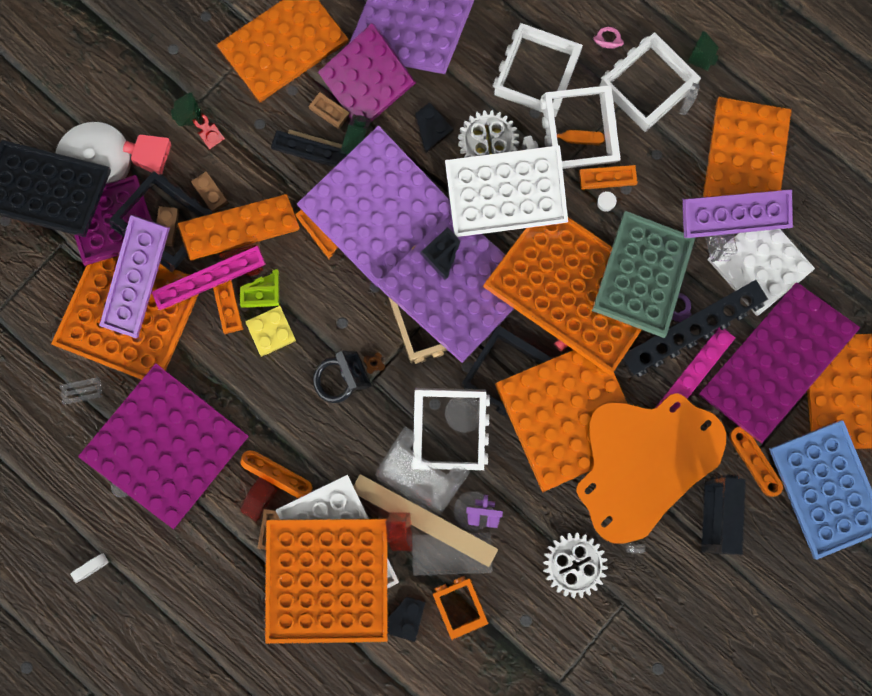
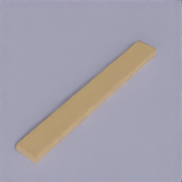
M359 475L353 486L359 497L490 567L498 551L497 548L365 476Z

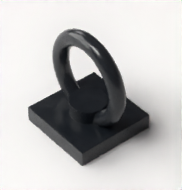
M340 351L335 354L336 357L327 358L318 364L313 375V385L321 399L329 403H339L349 398L354 390L367 389L372 386L357 351ZM330 365L340 366V373L348 384L345 391L339 395H329L321 385L322 372Z

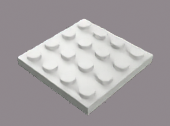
M781 229L739 233L707 259L734 291L757 280L768 300L764 302L765 306L756 312L752 309L756 316L760 315L788 292L796 282L799 283L815 269ZM741 298L748 306V300L746 298Z

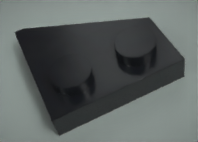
M430 102L415 113L425 153L453 132V128Z
M447 227L420 254L446 280L449 277V272L461 241Z
M406 597L388 617L387 634L415 642L426 602Z

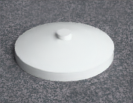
M87 122L72 128L62 137L56 149V154L110 167L111 172L106 184L125 179L131 166V154L123 152L126 142L124 136L116 128L101 122Z

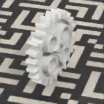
M484 110L482 116L476 112V118L469 116L470 123L464 121L465 127L460 128L462 134H459L458 139L462 141L458 143V146L463 147L460 153H466L464 158L489 155L485 125L489 129L492 154L517 151L519 134H514L517 127L511 128L513 121L506 122L507 116L500 118L501 112L496 116L493 110H491L490 115H487ZM499 128L501 132L495 133L492 129ZM479 130L483 134L475 135L473 132ZM500 145L504 149L498 151L495 149V146ZM483 148L485 152L478 153L476 149Z
M567 533V539L560 536V543L553 540L555 547L548 546L551 553L544 554L549 559L548 561H543V564L548 565V568L544 569L543 572L550 574L546 577V580H553L550 586L554 587L557 585V593L563 589L564 596L571 592L572 598H575L576 593H578L580 598H583V592L591 595V588L597 591L596 583L603 584L600 577H606V575L602 573V570H606L608 567L603 566L602 563L607 561V559L601 558L604 551L597 550L600 544L592 545L593 538L586 541L587 535L585 534L579 539V533H575L574 538H572L570 533ZM578 546L584 549V555L580 558L575 555V549ZM560 555H564L567 559L564 566H559L557 563V558ZM589 556L591 557V560L578 565V570L572 568L563 574L559 573L560 570L572 566L573 560L580 562ZM588 564L593 567V572L589 576L585 575L583 571L584 567ZM569 573L575 575V582L573 584L566 582V576Z

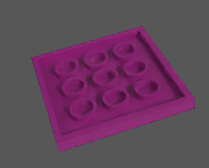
M373 23L318 71L341 106L350 113L349 117L358 130H363L416 83Z
M136 175L106 184L86 237L74 235L84 266L120 254L124 237L110 228V218L140 187ZM144 196L122 220L128 223L130 215H135L152 221Z

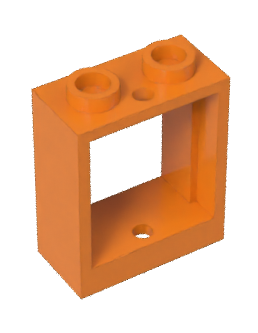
M464 576L453 580L454 584L447 587L446 584L435 588L436 592L433 593L451 640L488 624L470 578L465 579ZM467 585L480 617L452 629L440 596Z

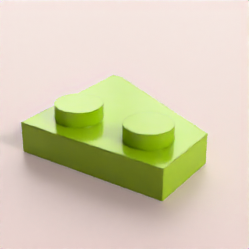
M278 269L273 270L272 274L264 278L261 276L255 279L254 282L240 287L241 308L279 306Z

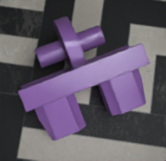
M484 495L483 500H475V505L482 506V509L466 507L468 525L479 526L480 515L487 516L486 527H498L503 511L487 509V507H495L494 501H488V495Z

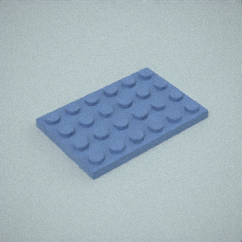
M843 420L769 449L814 559L817 560L872 537V488Z

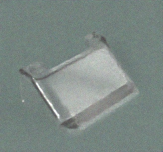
M405 426L378 467L376 478L394 493L434 515L440 516L470 472L464 467L456 466L446 475L413 452L410 448L415 442V435Z

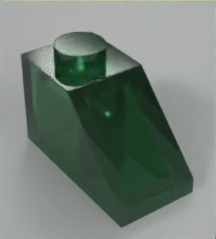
M702 31L687 63L708 71L710 66H714L717 62L719 55L716 53L719 47L707 32Z
M188 93L174 101L171 116L178 126L194 125V119L200 124V107L193 93Z
M353 115L347 128L341 153L348 155L369 135L372 119L365 118L362 115Z

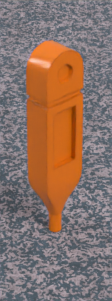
M568 130L562 134H557V138H561L570 144L601 145L605 140V136L601 132Z

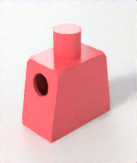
M138 135L136 144L128 141L125 142L123 152L132 154L131 160L134 165L151 173L154 171L157 174H162L171 148V142L169 138Z

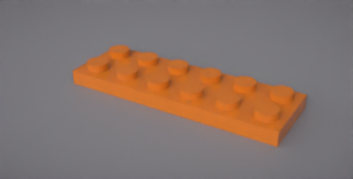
M287 194L178 223V228L190 260L295 232L300 228Z

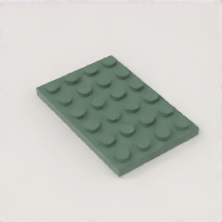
M625 211L592 311L665 338L695 237L684 238L683 232Z

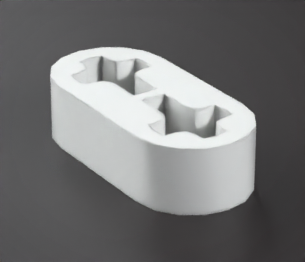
M104 553L100 554L73 571L71 576L75 583H78L108 564L109 561Z

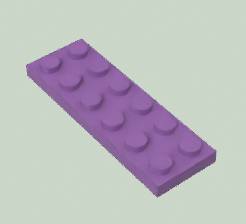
M792 190L682 199L684 238L793 228Z
M130 215L99 326L133 338L139 337L170 227Z

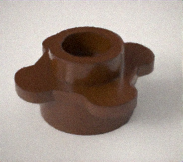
M377 352L372 356L367 355L364 357L363 361L367 365V373L373 374V372L384 370L385 365L381 361L382 355Z

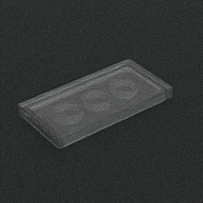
M469 533L491 545V533ZM412 535L413 575L492 573V563L490 567H487L431 535Z

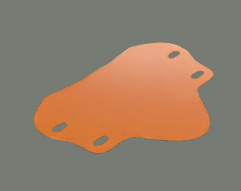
M678 393L670 395L654 409H645L623 403H608L596 408L590 421V441L594 466L578 483L576 492L589 510L593 526L598 534L612 543H628L648 536L673 504L696 482L719 466L726 446V431L722 422L713 413L696 407L687 398ZM675 402H680V407L674 413H671L669 411L670 407ZM710 420L711 425L705 431H702L700 429L701 425ZM595 483L596 488L590 494H586L585 489L590 484ZM608 516H611L613 518L612 522L607 527H602L601 523Z

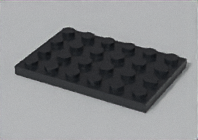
M1 140L0 216L86 237L111 169L108 166Z

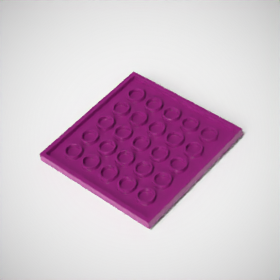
M155 363L78 457L174 529L249 436Z

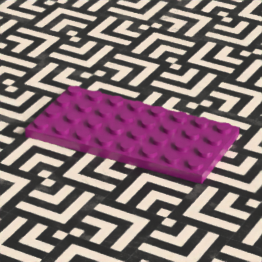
M796 282L699 395L762 444L858 332L860 327Z

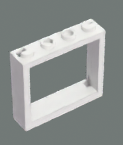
M520 23L518 30L515 29L511 39L514 41L512 45L507 47L505 53L507 59L501 62L499 68L501 72L500 77L495 78L493 88H495L494 95L543 112L540 108L541 100L503 87L522 38L571 55L558 91L567 89L583 45ZM563 98L554 99L553 101L554 117L558 113Z
M655 32L650 37H644L640 42L641 45L637 48L633 47L627 53V57L624 60L622 58L618 60L613 70L606 71L601 77L600 86L611 85L613 101L644 132L694 89L701 79ZM652 48L685 83L646 118L612 82L646 51Z
M611 85L546 92L541 96L540 108L544 112L542 126L544 129L546 128L544 142L546 147L558 146L552 99L593 94L600 95L607 156L562 161V169L616 163L621 160Z
M415 388L413 468L484 470V464L488 465V453H484L485 445L489 443V434L485 433V426H489V414H486V406L490 405V395H486V390ZM423 396L480 398L478 462L422 461Z

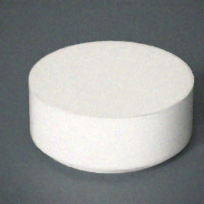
M603 192L597 199V206L602 211H611L616 205V197L611 192Z

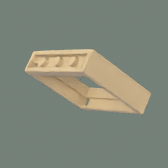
M389 297V302L410 363H423L428 357L438 358L443 356L444 352L448 350L441 344L414 353L399 307Z

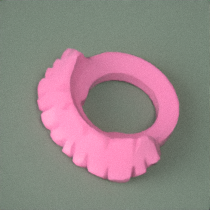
M612 27L602 28L597 33V36L593 38L596 44L606 48H617L624 44L620 33ZM612 31L615 33L616 39L613 42H607L602 37V33Z

